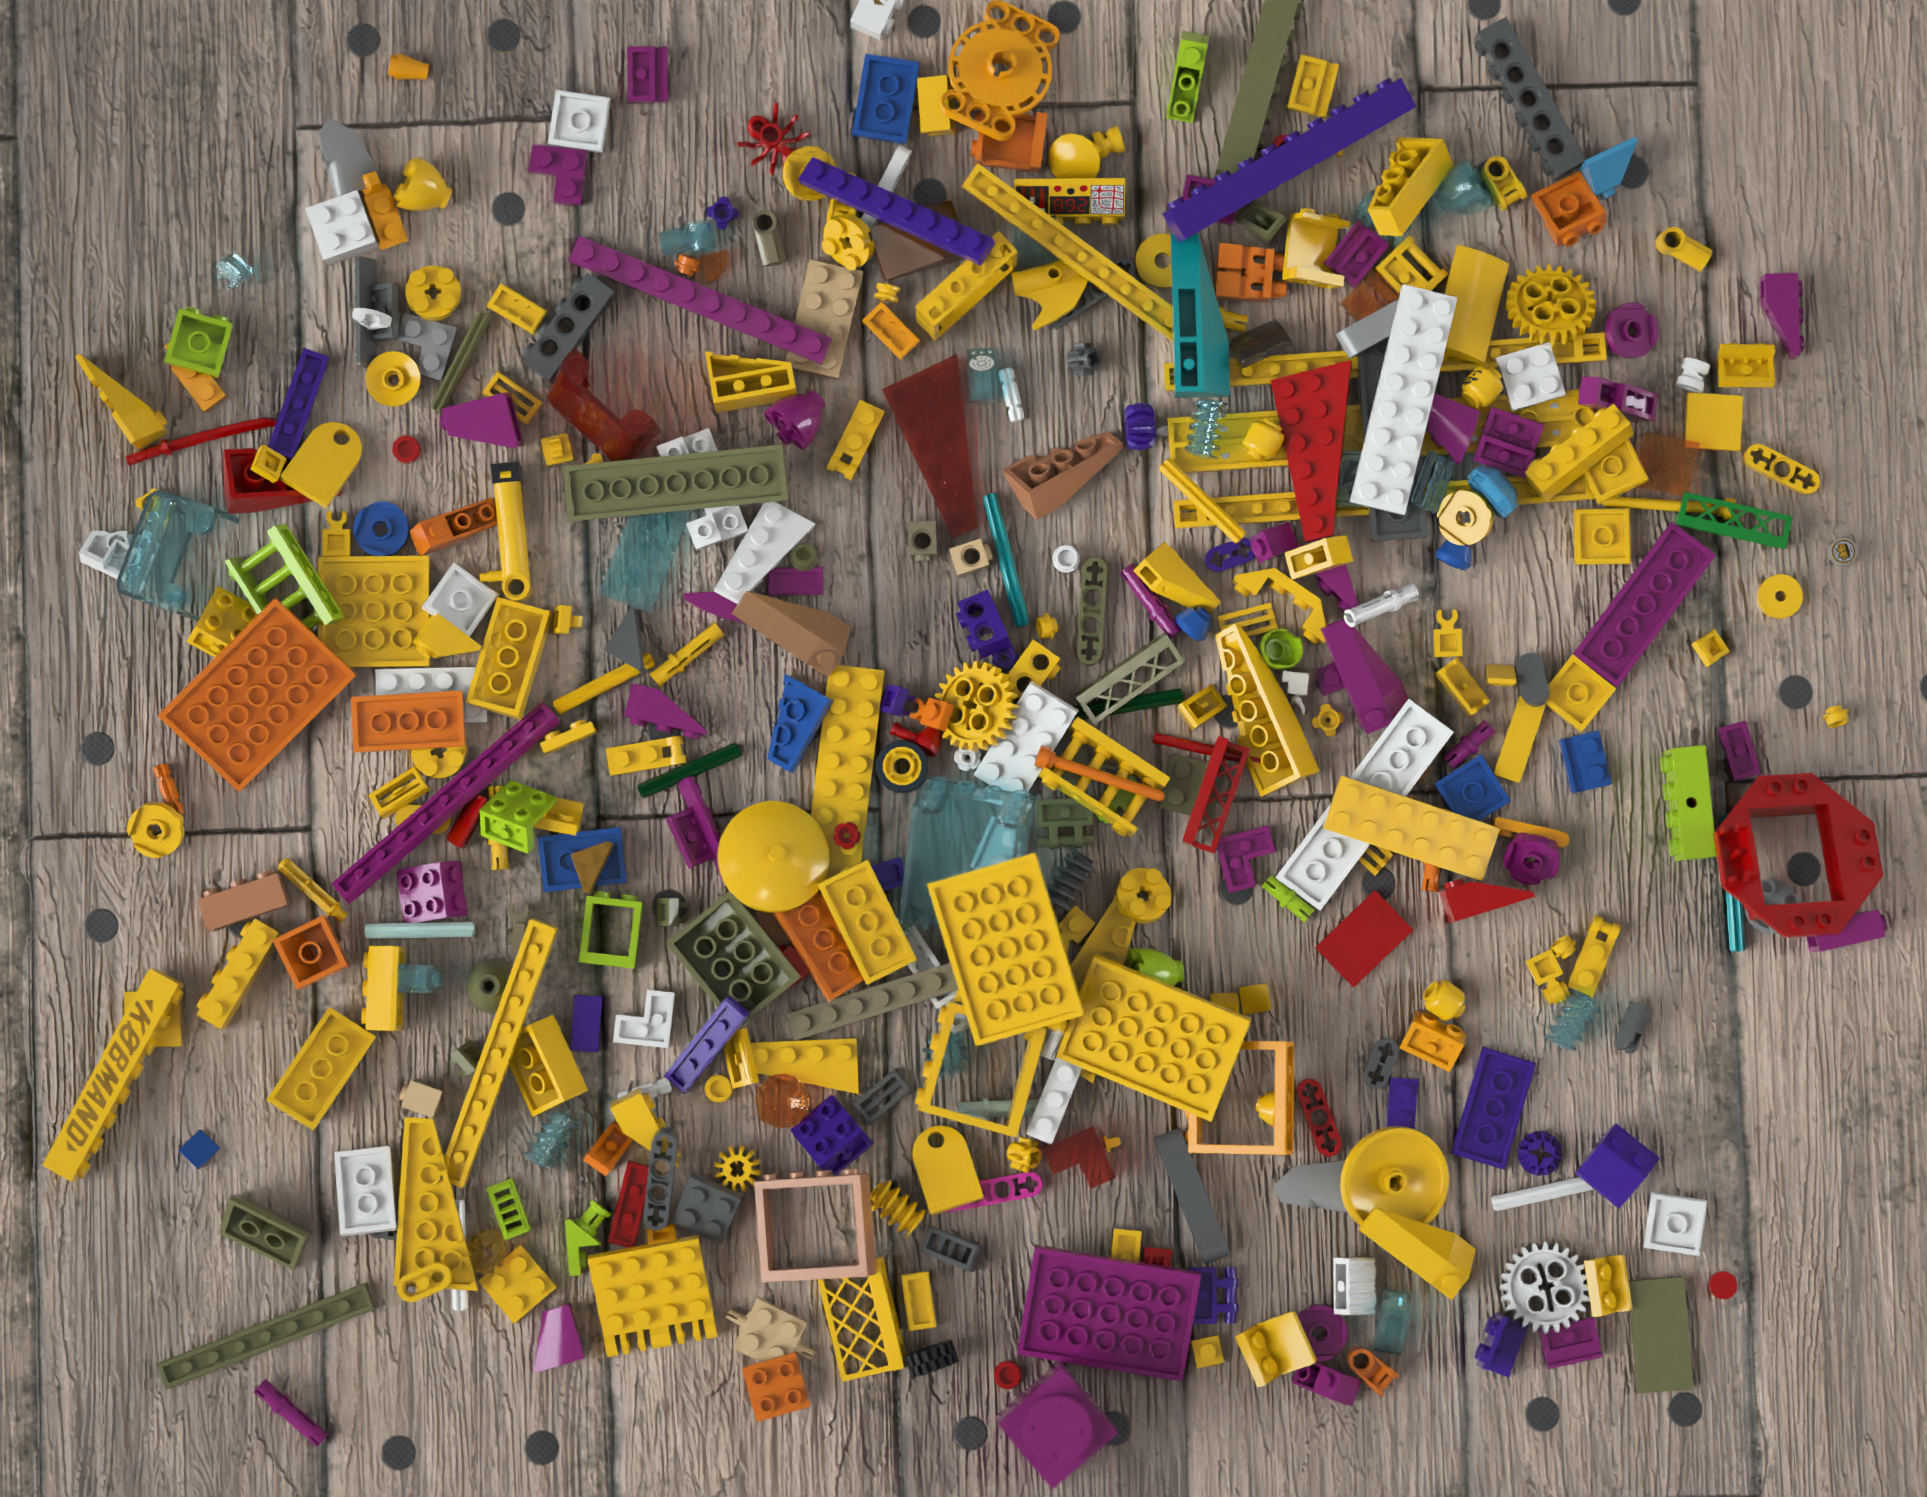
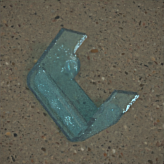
M156 490L152 492L145 502L116 582L117 590L122 595L198 622L200 616L183 610L186 602L185 590L173 584L192 533L199 535L209 533L217 517L236 524L239 523L240 519L217 508L165 491Z

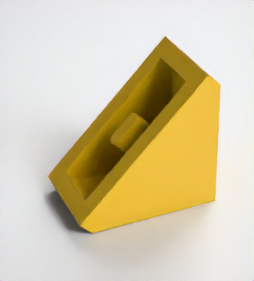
M1210 684L1178 705L1177 710L1193 731L1226 708L1227 704L1213 684Z

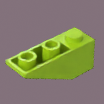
M1182 31L1166 114L1167 119L1193 123L1208 47V35Z

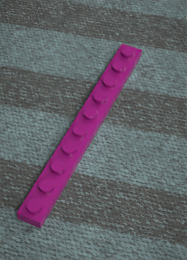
M581 236L578 237L568 260L571 264L820 365L823 364L833 341L828 336Z
M542 701L331 884L350 905L561 721Z

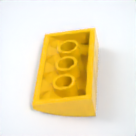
M1461 245L1456 246L1444 293L1445 295L1457 297L1444 352L1445 356L1484 365L1509 263L1476 249Z
M497 597L465 701L467 704L522 720L553 619V614L550 611Z

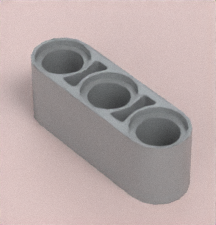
M1398 300L1336 334L1349 359L1390 337Z

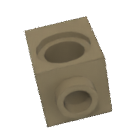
M936 520L908 521L909 558L915 557V562L932 561L931 557H937ZM919 535H926L930 538L931 543L927 548L920 549L915 545V539Z

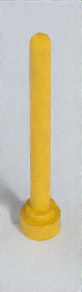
M1617 497L1603 502L1602 505L1605 507L1679 512L1681 501ZM1734 498L1723 499V501L1736 503ZM1688 501L1686 512H1705L1700 502ZM1705 503L1708 509L1714 506V504ZM1719 506L1711 511L1712 514H1717V517H1722V520L1732 518L1726 507Z

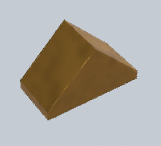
M606 841L571 854L584 892L592 894L615 844Z

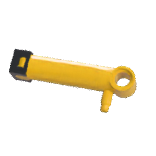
M519 462L491 464L502 570L481 573L480 581H503L502 590L506 597L511 601L521 603L529 599L532 594L522 495L521 464ZM515 581H522L524 583V590L519 595H513L510 591V586Z

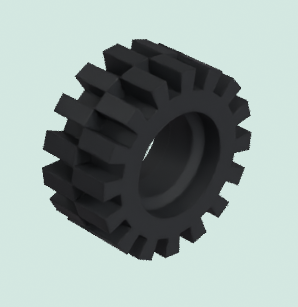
M952 1340L933 1344L904 1356L911 1378L926 1375L959 1362Z

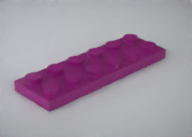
M1671 522L1581 641L1573 655L1617 688L1716 554Z

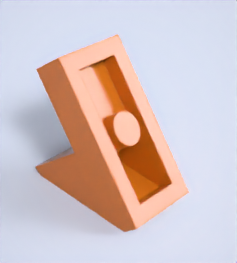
M612 1121L583 1161L607 1176L614 1169L633 1139L624 1134L620 1126Z

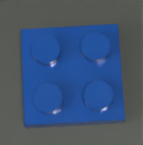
M1481 754L1433 784L1451 812L1478 821L1511 801Z

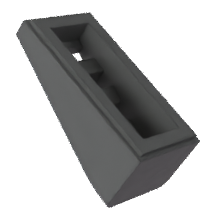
M929 1225L920 1248V1252L968 1272H975L984 1250V1246L932 1225ZM936 1235H940L941 1238L937 1245L936 1251L932 1250L931 1248L936 1238ZM947 1239H949L951 1243L945 1255L942 1252ZM959 1243L962 1246L956 1259L953 1258V1255ZM971 1248L972 1251L968 1262H963L968 1249Z

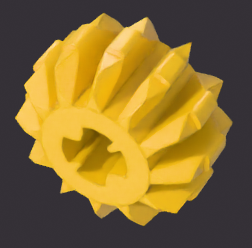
M740 1145L738 1154H736L733 1146H729L728 1150L731 1157H728L724 1152L719 1153V1156L725 1160V1163L715 1162V1167L723 1168V1171L716 1173L715 1177L720 1178L725 1175L726 1179L721 1185L726 1187L731 1181L733 1182L731 1189L736 1191L737 1184L740 1183L742 1191L745 1192L748 1190L745 1180L754 1186V1181L756 1180L750 1175H761L762 1171L752 1167L760 1164L761 1160L750 1161V1158L755 1154L754 1150H750L746 1156L743 1155L745 1151L744 1145ZM736 1161V1164L739 1161L744 1164L742 1168L745 1172L744 1175L740 1176V1173L735 1176L732 1174L734 1168L731 1164Z

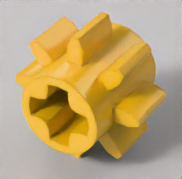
M1020 1136L1019 1141H1013L1007 1150V1158L1012 1161L1010 1167L1029 1173L1030 1168H1036L1042 1157L1040 1149L1037 1148L1038 1142Z

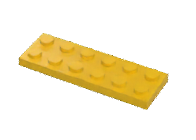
M1340 775L1323 828L1480 881L1483 880L1500 831L1499 827Z

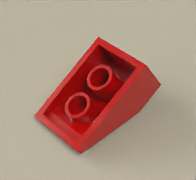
M1463 878L1445 883V890L1439 891L1448 923L1535 897L1532 891L1472 881L1464 883Z

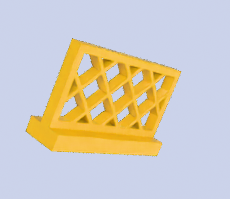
M883 1256L875 1258L877 1274L868 1276L863 1287L849 1278H841L844 1281L835 1293L827 1288L825 1279H817L842 1382L907 1367L904 1357L907 1353ZM846 1283L860 1291L853 1304L839 1296ZM868 1285H870L871 1292L866 1290ZM863 1293L873 1299L874 1307L870 1314L856 1306ZM829 1295H831V1296L833 1297V1299H832L831 1302H830V1299H829ZM836 1300L850 1307L843 1321L833 1315L832 1307ZM853 1310L867 1318L860 1331L846 1323ZM875 1311H876L877 1319H875L874 1317H872V1316L874 1315ZM869 1321L880 1327L881 1334L876 1342L863 1334ZM835 1322H837L838 1324H840V1326L838 1327V1329L836 1328ZM843 1327L857 1335L849 1348L839 1341L838 1335ZM859 1338L873 1345L866 1359L853 1351ZM881 1340H883L884 1347L879 1344ZM876 1348L886 1354L888 1365L878 1367L869 1361ZM842 1349H843L844 1351H846V1354H845L844 1357H843ZM851 1354L862 1361L863 1364L858 1372L847 1374L845 1361ZM866 1365H868L869 1367L873 1368V1369L864 1370V1368H865Z

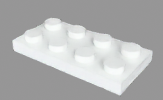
M476 667L375 669L376 695L462 690L464 694L465 723H488V710L465 702Z
M1032 681L1016 704L1019 705V708L1014 709L1011 713L1017 717L1016 720H1009L1008 722L1013 729H1004L1003 732L1006 735V739L997 737L998 745H991L974 773V776L1019 804L1022 803L1042 768L1034 766L1040 746L1050 747L1054 751L1078 712L1076 708Z

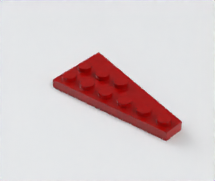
M1351 360L1270 380L1278 419L1282 428L1281 432L1284 435L1283 442L1305 542L1334 536L1338 484H1340V465L1347 418L1346 409L1350 390L1349 381L1350 372L1352 371Z

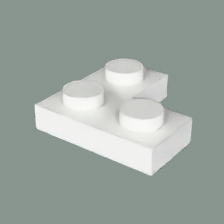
M647 990L644 1017L616 1014L613 1042L669 1048L675 993Z

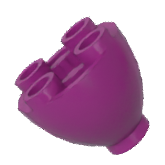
M810 390L807 394H795L781 398L772 404L763 415L770 424L778 429L777 436L784 444L789 445L792 442L800 450H804L813 441L819 430L825 402L816 392Z

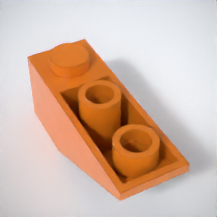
M491 497L419 522L409 531L419 556L444 549L497 526L496 506Z

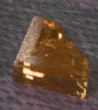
M726 250L700 256L707 284L716 281L723 274L727 265Z

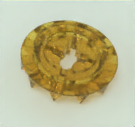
M483 1230L471 1238L467 1247L475 1272L484 1275L494 1273L497 1268L503 1267V1261L505 1257H508L506 1252L508 1244L504 1240L503 1235L494 1230ZM481 1247L491 1249L493 1258L485 1257L486 1254Z

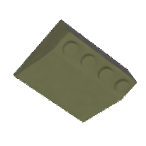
M730 891L666 942L717 1007L730 995L750 1013L740 1028L801 978L800 974L741 901Z

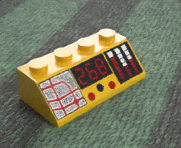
M1125 178L1014 179L1013 189L1062 225L1063 222H1074V225L1088 226L1091 225V221H1102V225L1114 226L1118 225L1119 221H1124Z

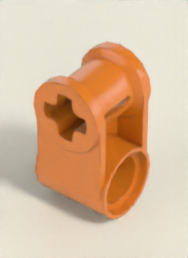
M1362 1346L1351 1348L1346 1355L1347 1365L1381 1397L1384 1395L1383 1391L1392 1380L1400 1377L1386 1363L1379 1360ZM1359 1353H1365L1367 1356V1362L1362 1367H1356L1353 1363L1354 1357Z

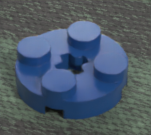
M374 502V504L361 509L354 520L353 532L356 541L362 550L372 556L396 555L406 545L410 534L408 518L399 507L390 502ZM382 522H386V528L389 529V532L383 534L382 537H378V532L374 530L375 525L380 526Z

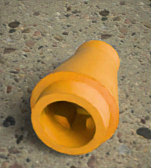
M398 53V55L391 54L388 76L394 77V80H426L429 64Z

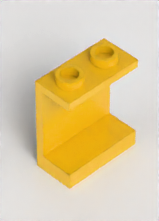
M1302 208L1299 213L1290 214L1282 280L1324 289L1343 287L1345 276L1333 274V270L1323 263L1336 248L1338 229L1350 227V221L1341 220L1338 214L1326 213L1324 216L1318 215L1317 210Z

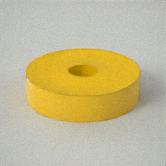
M1776 574L1767 578L1761 583L1757 591L1759 608L1765 615L1774 619H1784L1792 616L1799 610L1803 601L1801 586L1794 578L1785 574ZM1777 592L1784 594L1782 602L1776 600L1775 595Z

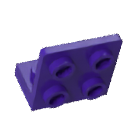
M830 1095L791 1128L792 1134L822 1170H833V1175H838L874 1144L833 1095Z
M1497 1312L1494 1318L1490 1316L1484 1332L1488 1333L1484 1344L1479 1343L1475 1352L1476 1365L1484 1370H1490L1509 1378L1528 1325L1522 1328V1322L1513 1321L1512 1318Z

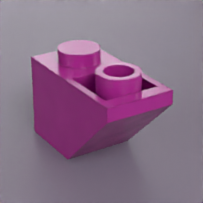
M1318 1362L1297 1369L1292 1380L1293 1384L1351 1407L1362 1382L1358 1378Z

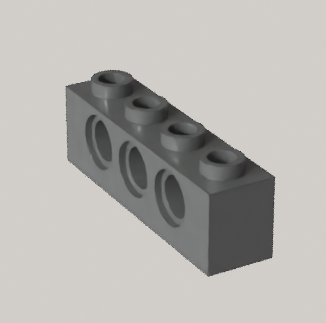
M588 272L584 277L579 276L571 287L573 292L569 298H563L555 308L557 313L551 322L547 320L538 332L541 335L535 344L531 342L522 354L525 357L522 360L523 364L550 384L554 382L616 297L613 290ZM582 298L589 299L591 302L590 307L585 311L576 309V303ZM564 321L574 322V329L570 333H562L560 331V325ZM556 343L558 345L557 352L551 356L544 354L546 344Z

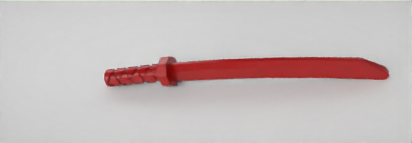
M262 417L210 429L171 441L165 438L161 440V444L125 456L126 461L131 466L163 454L170 456L174 451L200 443L275 426L277 419Z

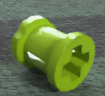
M591 1199L589 1208L581 1218L575 1220V1223L590 1235L595 1236L598 1226L605 1217L609 1218L611 1213L601 1204Z

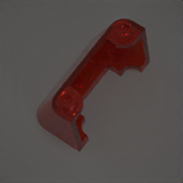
M574 347L564 358L548 390L550 404L611 461L636 459L661 432L657 422L642 410H632L621 420L588 390L591 387L587 381L590 365L585 356Z

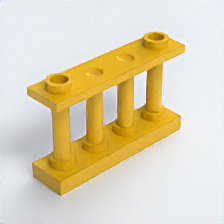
M1078 716L1068 731L1072 733L1071 737L1073 739L1062 754V758L1072 761L1080 747L1087 743L1096 749V755L1088 765L1089 767L1099 770L1105 760L1112 759L1119 764L1116 776L1127 779L1128 775L1132 776L1134 774L1142 779L1141 783L1143 785L1161 791L1170 780L1169 776ZM1054 767L1052 771L1048 768L1042 769L1038 776L1043 779L1041 782L1046 787L1054 791L1059 789L1112 824L1111 828L1119 835L1132 837L1138 829L1131 822L1147 797L1136 794L1121 817L1108 809L1120 788L1109 785L1100 800L1096 801L1084 793L1093 779L1081 776L1077 784L1073 786L1061 778L1065 770Z

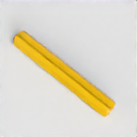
M1166 459L1160 465L1159 470L1234 543H1238L1244 538L1246 532L1171 459Z
M643 654V663L646 670L654 667L655 662L651 654ZM626 663L554 700L553 705L557 713L563 714L642 672Z

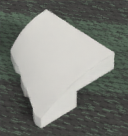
M92 530L79 551L80 560L82 563L130 585L155 537L154 533L145 531V534H128L127 531L108 533L101 530Z

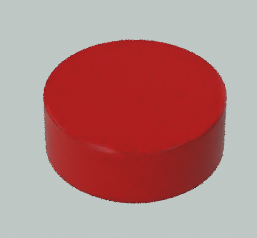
M404 435L395 440L392 451L399 462L411 464L420 457L421 446L414 437Z
M1718 1271L1710 1277L1708 1288L1714 1297L1725 1300L1735 1295L1738 1284L1736 1278L1731 1273Z
M1006 1360L1000 1362L995 1367L994 1380L999 1387L1012 1389L1021 1381V1369L1015 1362Z

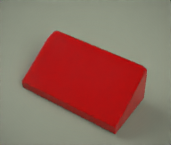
M477 794L463 806L446 837L447 841L462 849L466 847L480 822V809L489 801L487 798Z

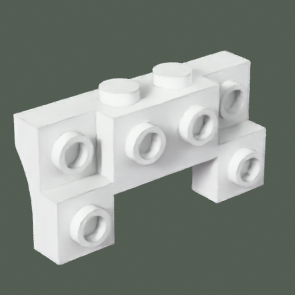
M709 428L657 446L660 457L718 451ZM739 505L705 508L707 516L686 523L697 551L739 537L748 531Z

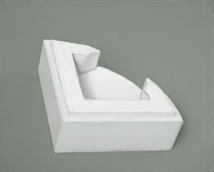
M354 308L352 317L368 330L391 326L392 317L376 310Z

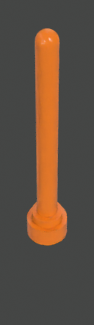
M1041 745L1034 764L1036 767L1043 769L1054 766L1156 801H1162L1165 798V794L1161 790L1056 756V752H1053L1050 747Z

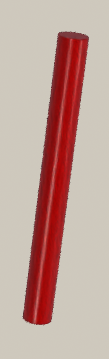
M1157 732L1154 733L1152 741L1155 744L1208 756L1212 755L1214 745ZM1227 748L1224 759L1240 763L1243 753ZM1250 756L1253 762L1261 763V758Z

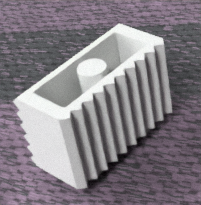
M1334 1258V1314H1375L1374 1308L1376 1307L1377 1298L1374 1292L1376 1290L1374 1287L1376 1284L1374 1281L1376 1278V1266L1374 1264L1376 1260L1374 1258Z

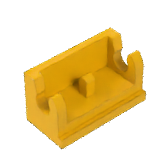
M947 75L917 78L921 133L928 134V136L956 134L955 120L942 114L939 107L943 93L953 89L950 78ZM954 98L945 100V105L949 109H954Z
M1458 657L1435 673L1436 677L1468 718L1490 702V699Z

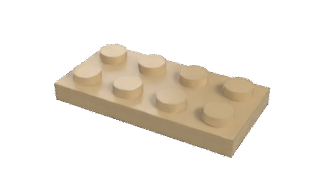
M809 259L795 323L828 336L833 341L822 365L788 352L785 362H791L792 369L839 380L863 271L848 270L846 267Z

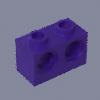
M988 589L957 602L960 612L956 613L957 619L962 629L968 628L970 635L966 636L967 642L972 652L977 650L980 659L1012 647ZM974 611H983L978 617L970 616ZM993 634L991 639L981 640L983 635Z

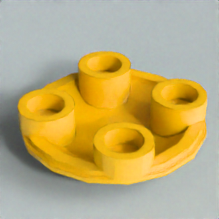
M1064 133L1053 142L1049 150L1048 162L1056 178H1095L1100 170L1101 150L1096 143H1092L1082 135Z

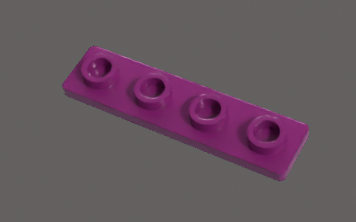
M689 776L678 783L688 808L667 817L666 821L688 868H693L712 859L721 877L718 867V846L722 834L717 831L713 822V814L706 807L701 797L700 786L693 780L692 776Z

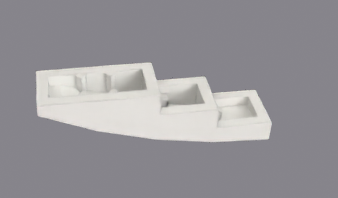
M914 925L903 931L917 959L908 964L913 974L941 966ZM957 991L930 1000L940 1013L941 1006L946 1007L947 1002L956 1003L954 999ZM955 1014L951 1028L955 1037L970 1027L966 1015Z

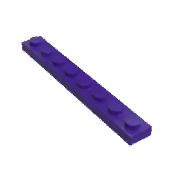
M811 158L798 179L802 185L977 265L981 266L995 245L992 237L817 158Z

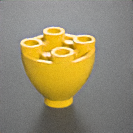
M419 156L416 159L408 160L402 173L406 178L401 185H397L392 196L396 206L410 211H426L438 207L445 209L452 194V189L447 187L438 170L427 160Z

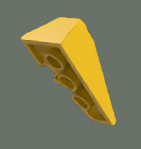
M81 354L75 356L91 383L101 391L99 396L111 411H114L111 415L133 446L142 451L169 433L165 427L168 422L159 409L154 411Z

